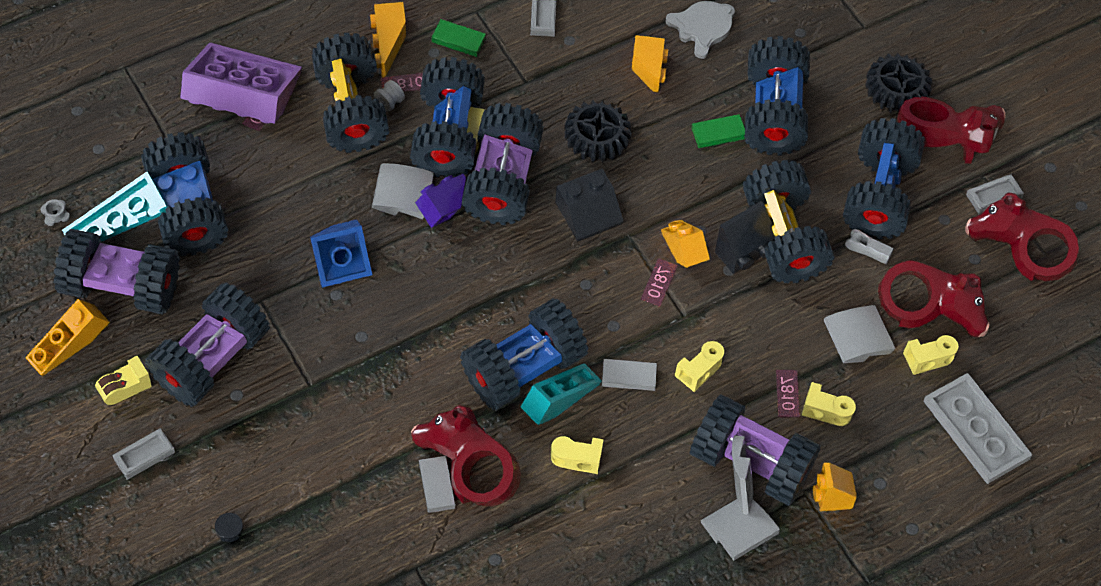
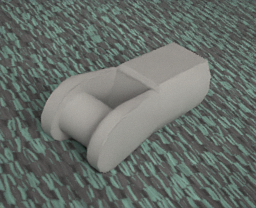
M854 229L851 231V238L845 242V246L849 250L864 254L887 265L894 248L869 237L860 230Z

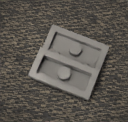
M382 163L379 169L372 208L394 216L400 211L423 219L424 216L415 202L422 195L420 193L421 190L432 184L434 172L407 165Z
M875 305L841 311L824 318L826 327L843 363L864 362L869 356L891 354L895 349Z
M734 435L732 441V460L736 496L742 513L749 515L754 495L751 460L746 457L745 436Z
M736 499L701 520L702 525L716 544L720 542L733 561L776 536L780 530L770 516L753 499L749 515L742 513Z

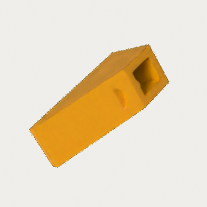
M403 2L374 4L375 14L370 15L371 29H376L377 33L372 34L373 48H378L379 53L375 54L376 67L381 68L382 78L386 77L406 37Z
M77 299L25 358L41 376H44L90 344L110 322L95 305Z

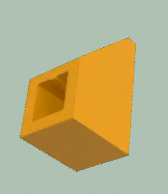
M636 35L632 70L653 92H658L659 83L665 82L666 69L661 68L662 63L667 64L668 49H664L665 39Z
M683 220L670 222L668 224L669 227L661 229L662 235L677 263L687 268L710 260L703 230Z
M831 463L823 464L821 473L817 474V485L813 486L814 501L819 502L820 511L853 509L857 496L852 472Z

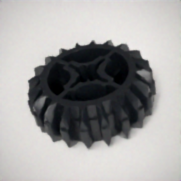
M898 52L894 57L888 53L885 58L879 57L877 62H873L867 72L865 85L866 89H868V97H873V104L880 103L881 109L886 107L889 108L890 113L893 110H897L899 113L901 106L906 100L914 97L930 96L932 91L930 70L925 69L924 63L918 64L917 57L909 59L908 53L904 57H901Z
M592 100L590 105L583 101L581 108L575 106L573 113H569L564 126V137L567 140L568 148H573L574 155L581 153L583 160L590 157L592 163L596 158L600 159L603 163L606 157L613 161L615 154L621 156L623 149L628 147L629 140L631 139V124L628 121L627 114H622L621 107L614 109L613 102L606 105L604 100L600 103H595Z

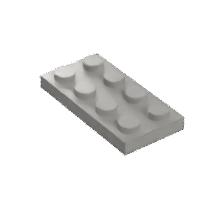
M968 373L925 396L923 402L987 484L1031 459V452Z

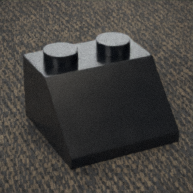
M603 169L557 186L555 203L578 242L623 224L614 187Z
M762 201L720 225L715 253L733 274L741 269H748L754 261L761 257L766 258L765 248L769 247L768 243L770 241H775V235L772 231L773 225Z

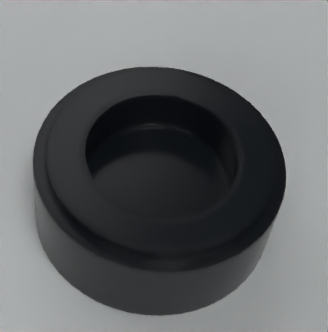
M234 513L220 515L215 522L216 535L225 542H233L239 539L243 533L241 518Z

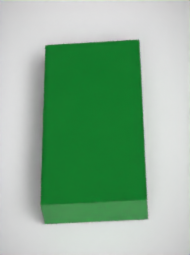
M440 19L432 35L433 43L477 57L486 39L485 33Z
M740 114L692 123L691 129L698 148L745 139V128Z

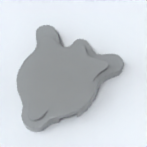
M701 1L691 5L683 12L668 14L666 16V24L679 31V38L682 42L694 41L695 56L704 59L712 45L721 42L729 35L735 9L729 4Z

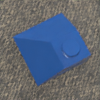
M357 220L332 225L310 237L321 287L372 275L362 226Z

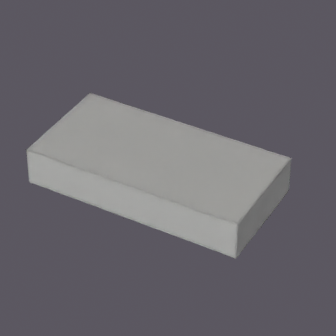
M532 0L530 35L555 37L556 0Z
M1012 174L969 189L966 195L977 213L981 214L992 203L1000 200L1008 192L1015 193L1020 199L1024 193Z
M604 359L602 387L655 391L657 363Z
M160 428L115 453L113 459L128 480L174 454L175 450Z
M446 456L419 460L428 513L455 509Z

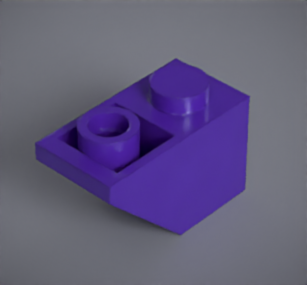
M464 174L456 177L450 175L444 178L439 185L434 186V184H431L421 190L420 193L422 195L415 204L431 228L451 219L461 208L466 180Z

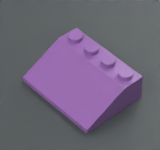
M209 43L183 71L180 98L188 100L192 104H203L211 106L215 110H226L236 113L241 117H252L259 119L263 123L275 124L285 110L301 74L302 67Z

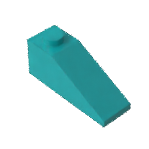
M583 363L534 384L521 408L537 425L556 418L599 386L602 380Z

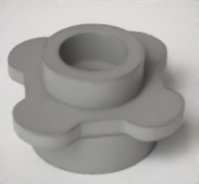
M53 199L41 207V213L46 217L44 220L46 225L53 226L60 221L66 222L69 220L70 214L65 210V201Z

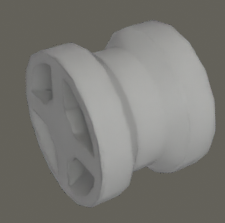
M388 80L384 84L383 89H378L374 92V98L383 103L385 111L390 112L396 103H401L405 99V94L396 82Z

